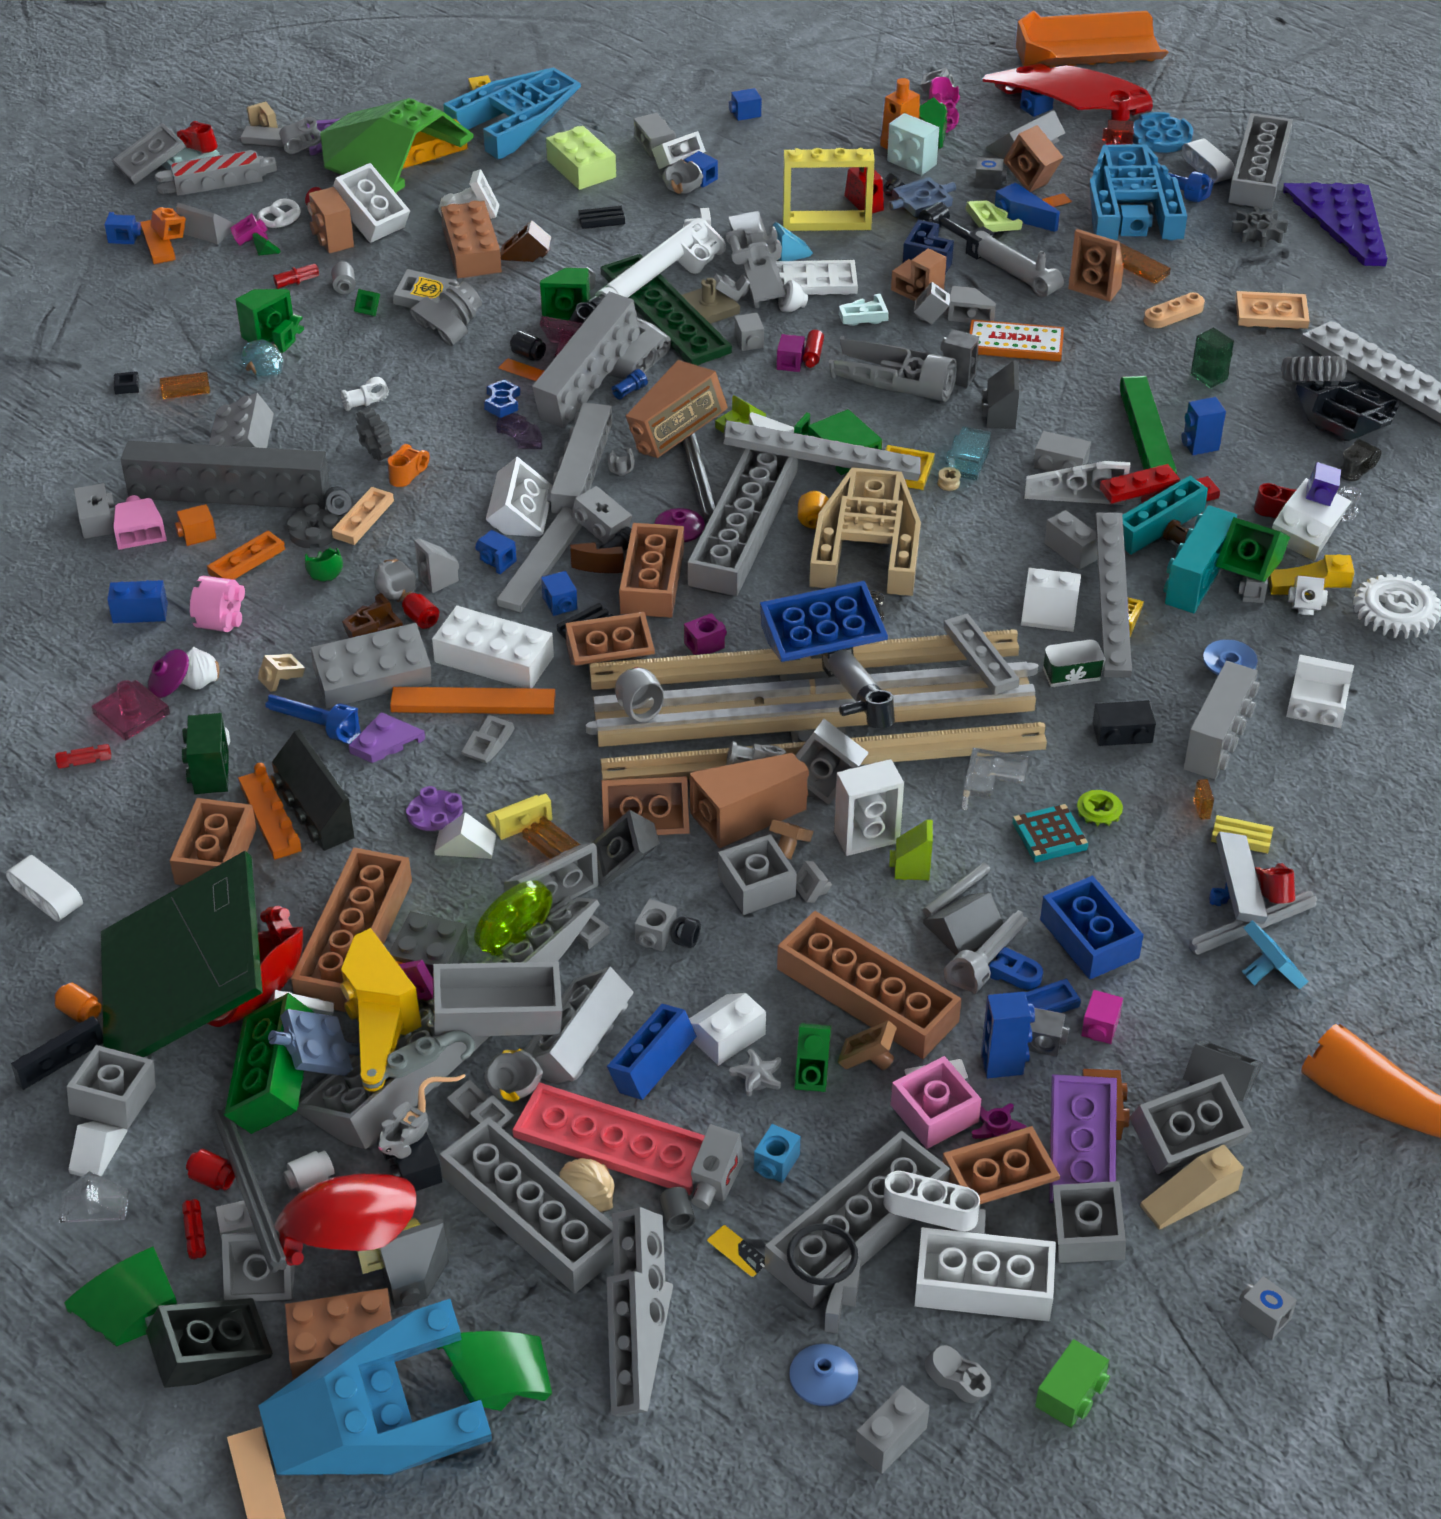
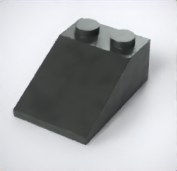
M253 1298L158 1306L146 1329L164 1388L197 1385L269 1359L273 1354Z

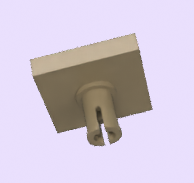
M713 278L703 279L701 281V289L682 295L710 324L740 314V305L729 296L715 288L716 280Z

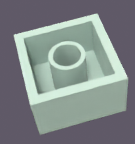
M903 113L889 123L887 161L922 176L937 165L939 127Z

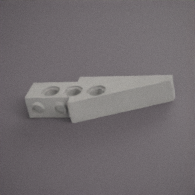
M641 1207L612 1213L614 1276L607 1277L611 1415L617 1417L648 1412L673 1290V1284L665 1281L663 1215Z

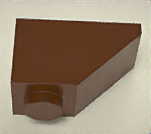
M531 220L502 245L500 251L501 260L534 262L539 257L543 258L550 250L551 236Z

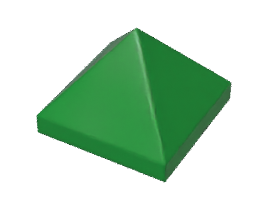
M253 233L252 236L258 256L279 254L281 252L273 243L258 233Z
M358 289L354 312L376 316L380 294Z

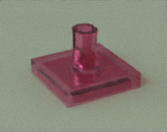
M545 316L541 317L539 325L550 342L558 343L554 358H556L582 326V323Z
M129 680L119 682L116 686L118 691L91 706L93 714L125 741L170 714L169 706L137 680L133 682Z

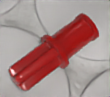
M314 263L297 269L292 267L290 271L273 275V280L277 289L294 283L299 285L301 281L318 277L319 269Z

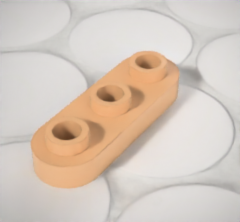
M1192 292L1153 306L1145 311L1144 323L1151 328H1162L1197 315L1203 311L1205 300L1198 293Z

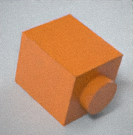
M207 504L177 511L179 522L175 523V529L178 537H183L187 546L216 539L213 518Z

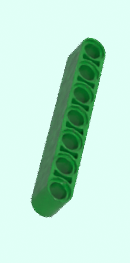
M1147 376L1121 377L1120 393L1143 470L1168 464L1176 473V467Z

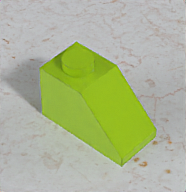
M927 819L896 838L895 850H890L889 867H895V879L930 880L933 820Z

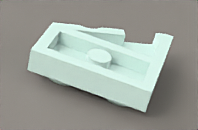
M875 294L874 300L865 303L864 299H860L853 303L839 306V316L842 324L855 326L859 323L879 324L882 321H888L889 312L881 294Z

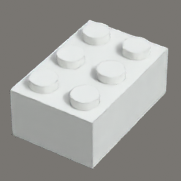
M371 163L335 178L333 187H335L350 208L351 221L370 243L405 227L410 213L409 208Z
M891 759L837 772L834 833L846 856L896 844V838L900 836L904 782Z

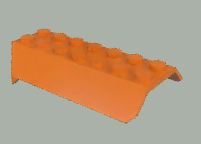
M1033 10L1020 19L1017 26L1016 49L1023 66L1044 64L1048 67H1055L1057 65L1075 66L1076 64H1113L1122 61L1135 62L1138 60L1154 61L1156 59H1163L1169 53L1166 49H1160L1154 36L1153 18L1148 11L1041 17Z

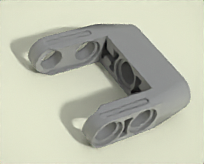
M637 318L638 328L642 331V334L639 333L637 340L632 342L625 355L618 359L613 370L608 374L626 379L636 369L646 372L667 354L671 346V338L655 325Z

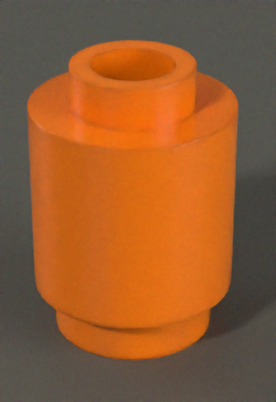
M75 983L61 986L55 994L56 1009L78 1023L85 1021L91 1016L97 1019L101 1012L102 1005L98 1002V998Z

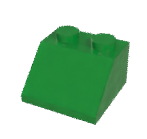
M564 268L540 280L542 322H569L576 306L590 299L589 268Z
M253 289L235 299L241 338L258 349L273 342L272 331L285 319L289 320L293 315L291 296L288 289Z
M1233 517L1216 567L1265 582L1281 563L1290 536L1280 531Z

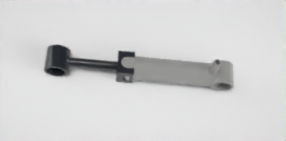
M937 202L919 213V220L937 223L939 227L943 226L967 240L966 254L976 260L982 257L1030 285L1039 297H1046L1063 287L1064 279L1061 272L1056 268H1045V252L1040 251L1037 262L993 238L994 232L984 226L969 232L949 220V210L942 202Z

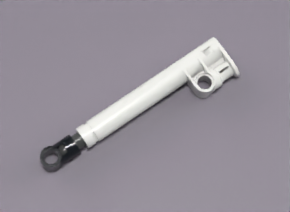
M695 218L600 289L595 296L585 303H579L569 319V327L574 332H577L609 291L628 298L676 261L689 272L694 274L700 273L704 266L714 258V255H721L725 252L726 243L724 239L705 220Z

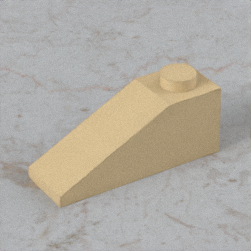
M1223 1144L1193 1160L1144 1199L1140 1207L1160 1230L1238 1191L1244 1167Z

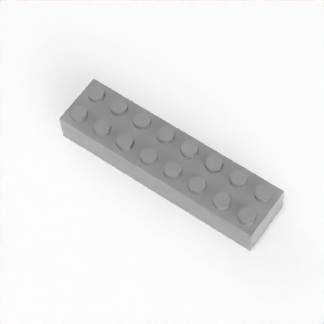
M745 449L688 561V586L738 596L797 474L798 458Z

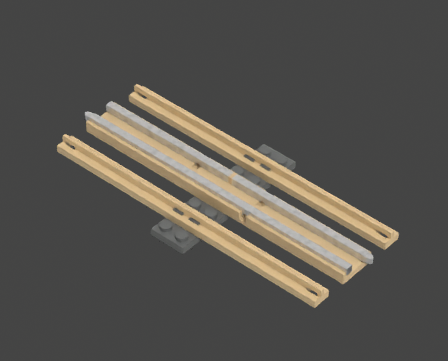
M1017 630L983 632L1002 657L1019 655ZM949 635L891 639L853 647L854 657L863 668L967 660ZM772 649L589 664L592 690L615 688L618 677L626 670L635 667L651 671L660 684L778 675L779 682L663 691L664 701L660 712L656 717L647 722L631 719L626 714L624 708L620 706L616 695L593 697L595 721L586 724V733L597 735L598 747L789 731L791 743L771 745L784 749L786 754L793 753L796 755L823 719L827 720L846 736L845 727L868 725L864 711L847 716L840 715L839 707L841 705L856 701L836 677H829L822 669L821 654L781 662ZM1007 663L1020 679L1019 687L996 695L989 689L973 666L869 674L882 690L893 694L895 722L1035 711V688L1028 681V676L1038 673V664ZM651 697L641 707L632 709L633 712L636 714L646 713L653 706L654 699ZM1041 722L850 738L869 752L861 765L890 759L893 762L1044 750L1047 744L1045 724ZM729 748L600 759L602 780L687 776V779H690V773L726 766ZM613 769H624V770L607 771V770H613ZM808 789V797H818Z

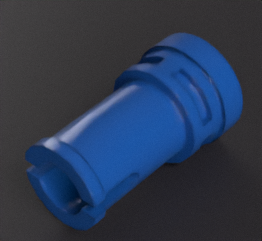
M636 369L625 380L612 386V393L620 400L632 391L645 387L648 384V380L642 370Z

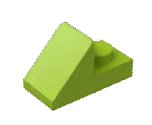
M733 395L732 410L715 420V428L724 433L726 420L749 424V414L751 412L766 417V413Z

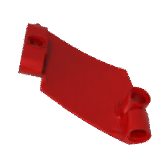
M1034 64L987 74L983 78V82L994 83L996 88L1007 94L1022 93V89H1026L1059 100L1077 110L1108 109L1111 110V120L1116 122L1129 120L1130 114L1134 116L1151 112L1153 108L1152 98L1146 89L1109 74L1065 65L1050 68L1044 64Z

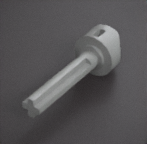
M1018 910L1016 913H1013L976 952L970 950L960 951L944 968L946 982L976 994L990 979L991 972L988 964L1028 923V918L1023 916V912Z

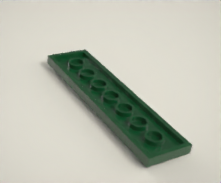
M637 254L601 266V275L610 283L642 259L643 256ZM658 274L628 297L634 300L635 310L647 322L655 325L671 338V347L687 363L698 366L732 353V345L661 274Z

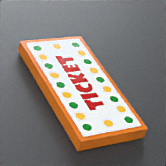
M971 320L970 334L979 336L978 355L1061 361L1064 327Z

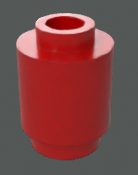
M410 593L402 602L405 615L414 623H417L420 628L427 629L437 623L440 614L439 609L422 594Z
M200 1149L197 1153H192L187 1161L186 1170H188V1178L216 1191L219 1189L228 1190L235 1180L230 1161L206 1149Z

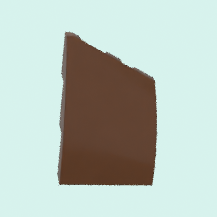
M382 593L375 596V602L370 606H361L354 614L342 621L349 638L403 626V622L392 611L391 603Z

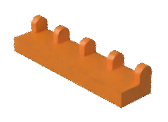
M263 763L255 764L254 773L238 777L248 804L253 806L254 817L274 860L301 852L300 838L292 827V822L283 808V803L275 791L274 784L267 774L265 765Z

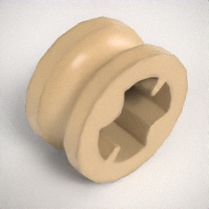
M945 467L939 471L938 486L941 489L953 491L959 488L961 477L959 470Z

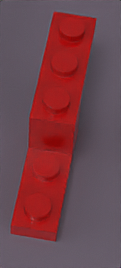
M1168 464L1102 480L1100 481L1099 489L1111 504L1140 496L1141 502L1144 503L1178 483L1180 478ZM1209 476L1196 479L1208 488L1206 502L1219 499L1220 490Z

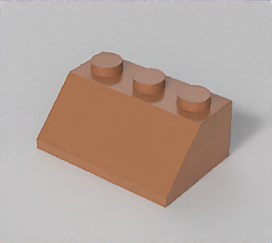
M645 612L565 623L566 645L571 665L576 666L655 654Z
M687 776L601 780L604 831L631 810L653 822L657 835L690 834Z
M1033 1126L943 1153L942 1162L950 1168L948 1183L973 1189L980 1197V1204L1060 1180V1175Z

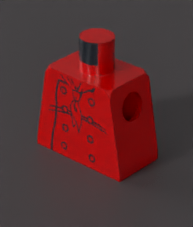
M851 167L848 169L844 196L858 210H865L867 167ZM875 170L872 214L884 210L883 179Z

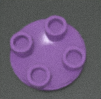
M428 786L421 789L420 795L410 802L406 809V815L412 826L420 830L436 831L443 829V827L461 816L463 804L459 794L437 790L433 786Z

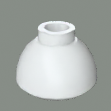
M792 280L787 281L783 285L786 296L779 297L778 299L780 310L782 312H793L800 307L804 308L808 301V295L804 294L799 284Z

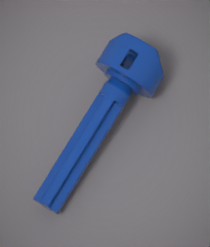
M1194 171L1186 178L1168 173L1171 177H1176L1180 190L1184 191L1186 200L1197 203L1210 197L1213 189V180L1207 174Z
M273 694L268 696V701L265 703L266 708H269V710L326 726L327 736L333 740L351 744L361 733L358 708L339 703L329 711Z

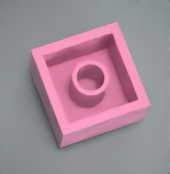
M945 1056L892 1082L891 1107L926 1149L979 1122L982 1099Z

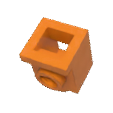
M159 207L152 211L151 227L162 240L183 238L186 218L179 216L173 208Z

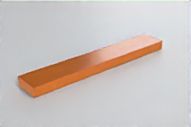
M393 687L390 709L391 712L554 714L556 692L555 689Z

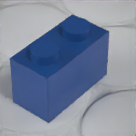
M1216 397L1188 403V410L1184 417L1185 428L1181 439L1183 445L1188 448L1192 455L1218 451L1220 449L1226 410Z
M163 580L110 583L107 600L113 624L166 621L168 602Z

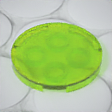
M537 880L522 882L504 892L487 908L480 918L474 933L476 945L482 951L496 956L502 955L501 948L510 942L515 945L526 939V931L534 927L538 922L543 924L552 906V893L542 882Z

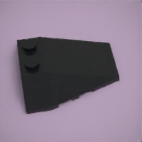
M1361 380L1339 381L1338 385H1331V381H1324L1323 385L1316 384L1315 381L1297 384L1296 391L1308 421L1316 424L1315 427L1322 431H1331L1337 434L1336 437L1343 441H1350L1391 425L1401 403L1400 399Z

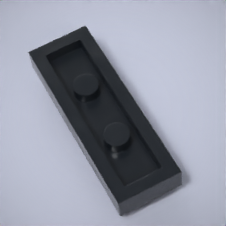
M91 1016L12 1062L11 1066L17 1084L22 1090H25L93 1050L95 1045L103 1044L100 1023L94 1016Z

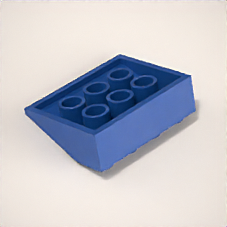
M865 581L760 602L763 632L769 646L781 662L888 640L887 632Z

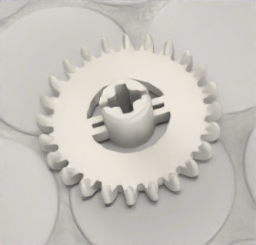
M1387 574L1386 577L1379 575L1376 576V579L1370 578L1367 582L1360 584V588L1355 592L1353 604L1355 605L1354 612L1357 613L1359 611V620L1366 616L1365 626L1369 622L1374 621V632L1379 626H1383V636L1386 635L1389 629H1393L1394 638H1396L1399 631L1402 630L1405 639H1407L1410 630L1414 632V636L1417 638L1420 628L1423 629V634H1427L1429 627L1431 630L1434 629L1440 620L1441 601L1436 597L1437 594L1434 591H1430L1429 586H1422L1421 581L1417 580L1414 582L1411 577L1405 579L1402 575L1393 577L1392 574ZM1411 599L1415 602L1417 606L1411 604ZM1379 601L1385 603V607H1383Z

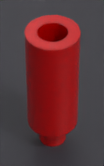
M811 330L807 335L803 361L809 368L814 367L820 361L824 334L819 330Z

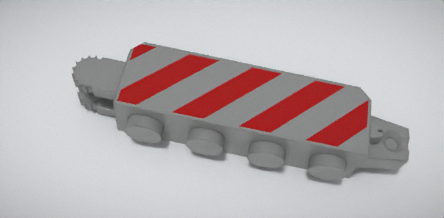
M248 150L176 162L171 165V170L156 173L155 178L158 182L165 181V183L157 186L160 194L176 192L177 196L262 182V176L277 171L274 157L264 158L263 156H258L256 151Z

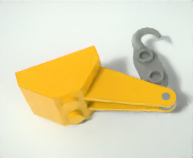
M371 928L354 936L341 968L344 982L340 986L347 999V1002L344 1003L347 1014L352 1020L357 1019L359 1022L360 1075L364 1089L372 1092L380 1090L384 1086L386 1078H402L434 1062L447 1046L455 1042H462L467 1048L460 1058L465 1060L470 1057L474 1052L475 1043L473 1038L463 1031H451L435 1037H422L395 1051L400 1034L406 1035L422 1027L416 987Z

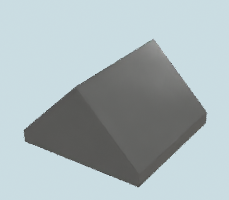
M987 892L968 894L923 919V924L957 955L962 950L977 951L1003 924V920L991 893Z

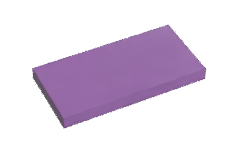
M1052 1074L1050 1159L1060 1175V1180L1049 1183V1203H1053V1185L1116 1181L1117 1078Z

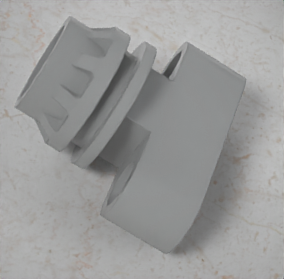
M464 281L457 286H450L446 291H442L439 294L440 301L438 303L429 297H424L410 309V313L417 323L425 329L430 327L432 330H435L437 328L442 341L449 346H453L468 333L465 325L475 317L477 309L482 306L481 298L477 292Z

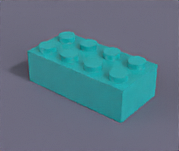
M1210 505L1207 506L1203 514H1198L1194 529L1190 528L1188 530L1185 543H1180L1177 549L1176 558H1171L1168 563L1166 572L1170 575L1163 589V592L1166 593V605L1193 614L1196 612L1221 568L1216 567V563L1233 517L1237 518L1238 514Z

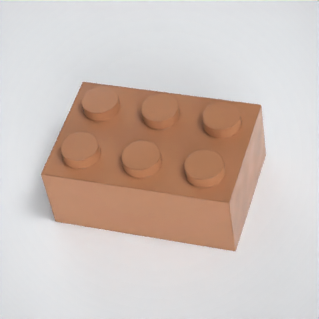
M202 798L196 799L170 858L175 884L184 885L241 852L248 851L257 829L252 805Z
M388 1288L285 1304L289 1362L293 1380L351 1338L392 1321Z

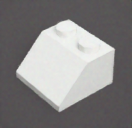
M1029 568L1021 626L1074 632L1081 574Z
M746 993L726 994L689 1018L697 1035L693 1042L718 1066L766 1035V1011Z

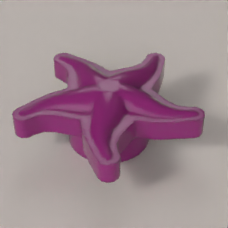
M1012 1103L1007 1104L1003 1108H994L990 1111H986L981 1106L979 1118L983 1125L979 1129L972 1131V1138H994L1027 1128V1126L1011 1119L1010 1114L1014 1110Z

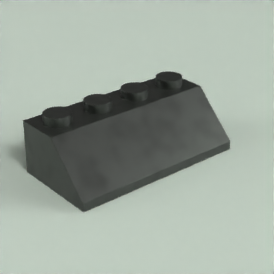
M300 730L294 731L272 761L274 773L271 774V780L276 790L281 789L287 806H293L298 822L301 825H306L311 841L313 843L317 842L322 850L325 851L354 839L349 798Z

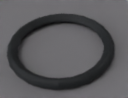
M814 1224L799 1230L792 1237L787 1248V1260L790 1268L802 1280L816 1285H831L846 1279L853 1272L858 1261V1249L853 1238L843 1229L830 1224ZM821 1230L840 1235L848 1243L851 1250V1260L848 1267L841 1274L831 1278H816L804 1273L794 1259L795 1245L804 1235Z

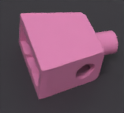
M132 495L126 499V502L115 505L114 532L118 550L167 541L162 517L152 499H140V497Z

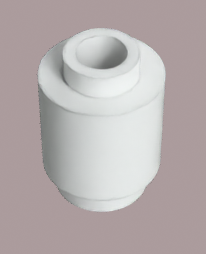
M325 1150L319 1153L313 1151L287 1163L288 1170L283 1172L291 1190L296 1188L299 1193L316 1183L329 1179V1176L335 1174L332 1162Z

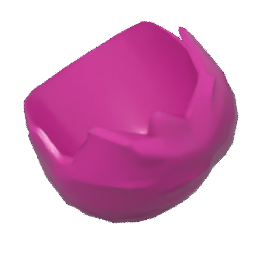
M936 77L932 79L930 84L929 100L934 97L937 101H952L956 107L960 99L958 86L953 87L947 77Z

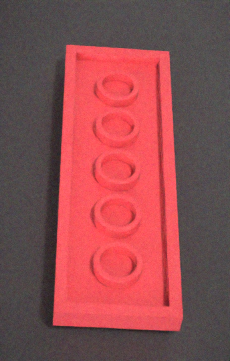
M540 1082L513 1128L514 1138L578 1159H592L600 1164H604L608 1169L666 1188L683 1187L687 1190L688 1195H691L693 1191L691 1170L705 1135Z

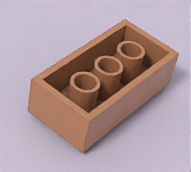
M471 201L470 203L442 206L443 232L457 279L501 273L500 248L485 201Z
M633 523L619 589L620 614L645 612V616L672 618L684 554V526Z

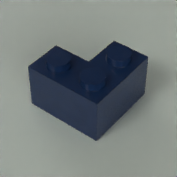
M918 220L904 242L903 263L908 259L913 260L929 248L946 256V275L952 265L954 241L939 237V224Z

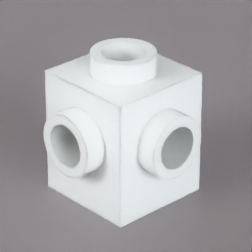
M1295 577L1294 587L1290 586L1288 602H1292V609H1298V614L1313 616L1314 611L1318 612L1321 610V606H1326L1328 591L1323 590L1325 578ZM1305 592L1311 595V600L1305 598Z

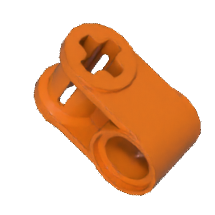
M403 444L395 454L388 458L389 483L395 487L409 485L417 475L427 468L430 459L429 452L426 450L418 451L409 444Z

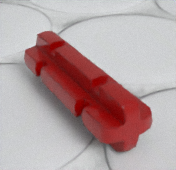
M109 744L97 745L98 748L95 749L93 746L74 749L68 754L67 751L58 752L55 754L56 765L59 769L70 767L69 764L79 766L96 763L97 759H100V762L107 761L112 757Z
M197 1199L186 1200L182 1204V1211L184 1214L187 1252L189 1258L195 1260L206 1255L201 1206Z

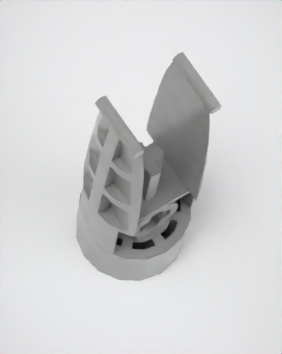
M840 336L842 354L879 364L881 367L850 361L829 360L831 378H836L837 375L866 385L946 402L951 396L957 373V363L954 358L879 343L845 340L844 336Z

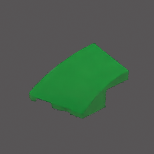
M153 1246L102 1272L77 1290L64 1304L70 1314L73 1312L86 1322L88 1327L95 1332H101L105 1339L117 1347L146 1335L147 1324L145 1318L154 1315L158 1306L176 1305L177 1301Z
M503 1331L461 1333L462 1340L437 1348L438 1350L444 1349L453 1366L450 1370L455 1379L462 1385L463 1392L470 1403L481 1400L484 1408L502 1411L516 1395L546 1401L552 1394L540 1336Z

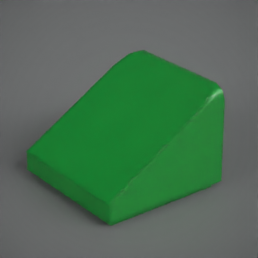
M806 412L794 426V433L808 435L810 413Z

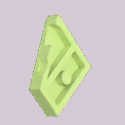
M987 200L967 202L966 211L979 228L984 226L992 232L1021 230L1022 220L1007 218L1008 212L997 208Z

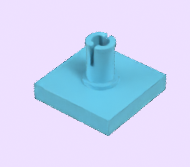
M1253 920L1243 927L1262 950V955L1246 969L1242 970L1243 974L1254 986L1274 968L1285 975L1298 989H1301L1309 982L1276 942Z

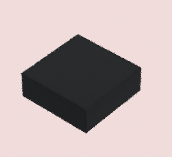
M137 371L114 374L115 395L139 393V374Z

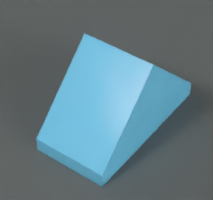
M775 222L773 224L777 231V240L780 241L782 246L779 261H794L810 257L813 254L802 239L779 223Z

